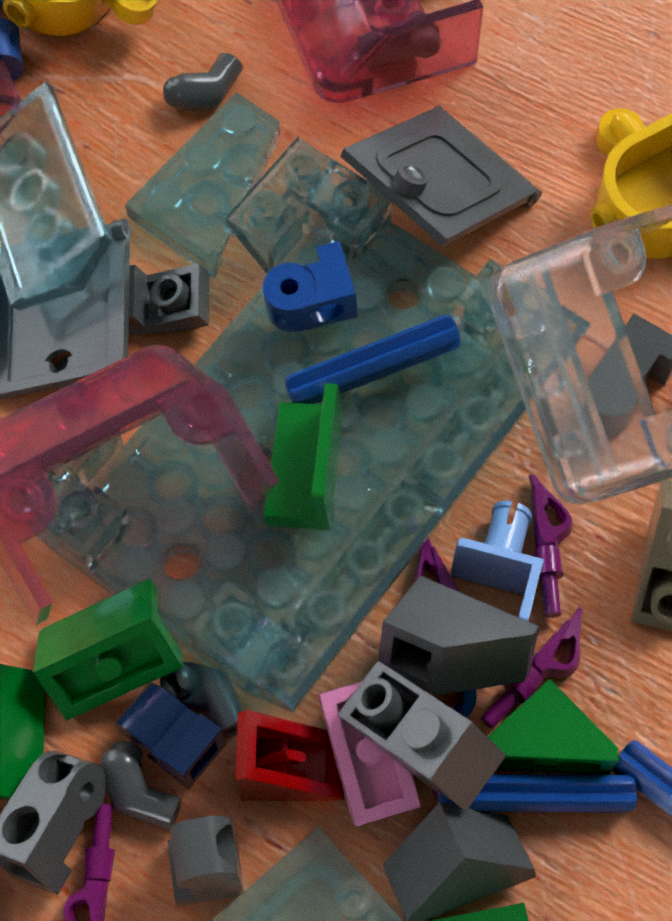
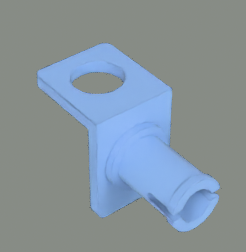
M499 501L492 508V518L485 543L466 538L458 539L451 575L462 580L522 595L523 599L518 617L528 621L544 559L522 553L527 529L532 520V513L529 508L518 503L513 523L510 525L507 524V519L512 501Z

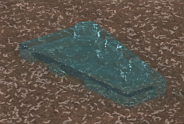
M236 92L125 204L127 216L193 264L199 263L215 279L222 263V253L230 236L235 235L242 219L241 212L251 190L256 188L280 136L279 120Z

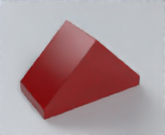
M250 710L238 712L236 784L241 801L335 802L344 800V790L327 730Z

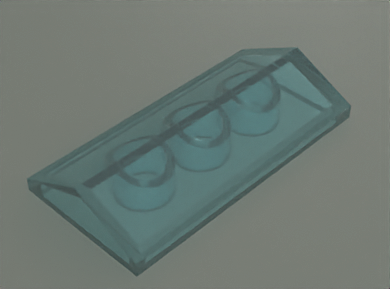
M46 81L0 117V274L10 305L18 311L84 290L112 241L54 89Z

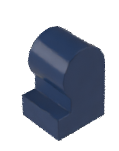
M151 682L148 683L115 722V726L132 743L145 752L149 759L188 790L226 745L222 728L201 713L197 715L168 691Z

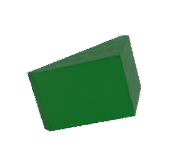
M551 679L545 682L487 736L506 755L496 771L609 775L619 761L618 747Z

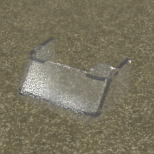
M672 204L607 223L517 259L497 270L489 281L487 290L489 305L551 482L560 497L569 503L576 505L594 503L672 478V410L656 415L613 291L635 283L643 274L646 266V251L641 236L672 221Z

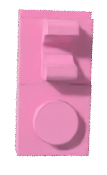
M361 682L318 694L352 822L355 826L421 807L411 772L337 715Z

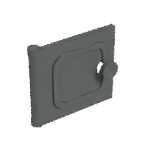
M440 105L344 148L340 156L443 247L524 203L528 207L533 206L542 195L541 190Z
M125 218L112 221L111 224L24 245L0 248V399L56 387L73 389L81 382L128 373L131 228ZM68 352L72 355L61 358L56 365L51 363V360L60 353Z

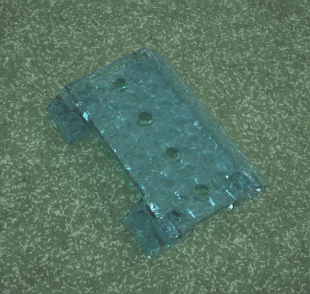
M299 137L295 139L225 217L226 225L266 274L273 267L282 263L293 262L304 266L318 262L317 246L340 241L356 292L358 317L300 332L283 331L273 325L267 315L262 287L125 445L116 423L69 391L0 468V500L47 547L112 595L147 579H152L158 589V615L178 644L209 667L223 671L229 678V681L243 692L292 713L590 330L592 324L492 259L475 276L391 222V200L370 182ZM406 289L414 292L420 301L412 308L400 309L389 302L388 296L396 290ZM450 315L455 321L461 337L458 349L340 394L343 423L330 531L266 526L264 510L268 483L263 485L251 484L243 478L242 473L246 466L252 462L266 461L271 463L279 402L291 403L285 387V378L292 373L434 318ZM177 553H191L200 560L197 572L187 579H174L165 572L167 561Z

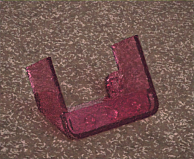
M276 0L314 91L322 99L332 103L353 101L477 64L484 8L480 0L469 1L428 14L425 13L419 0Z
M163 345L145 347L0 419V563L35 626L48 619L53 602L23 550L21 543L43 532L54 517L56 495L45 475L46 473L163 414L171 430L181 440L193 445L213 444L250 509L261 504L279 482L278 477L228 391L187 358L170 347Z

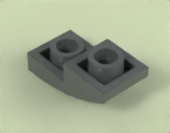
M199 263L146 275L136 265L129 266V335L167 333L209 326L210 274Z

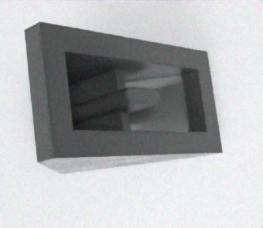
M440 802L383 864L387 878L406 921H426L536 877L535 869L508 816L476 811L470 808L465 812L458 806Z

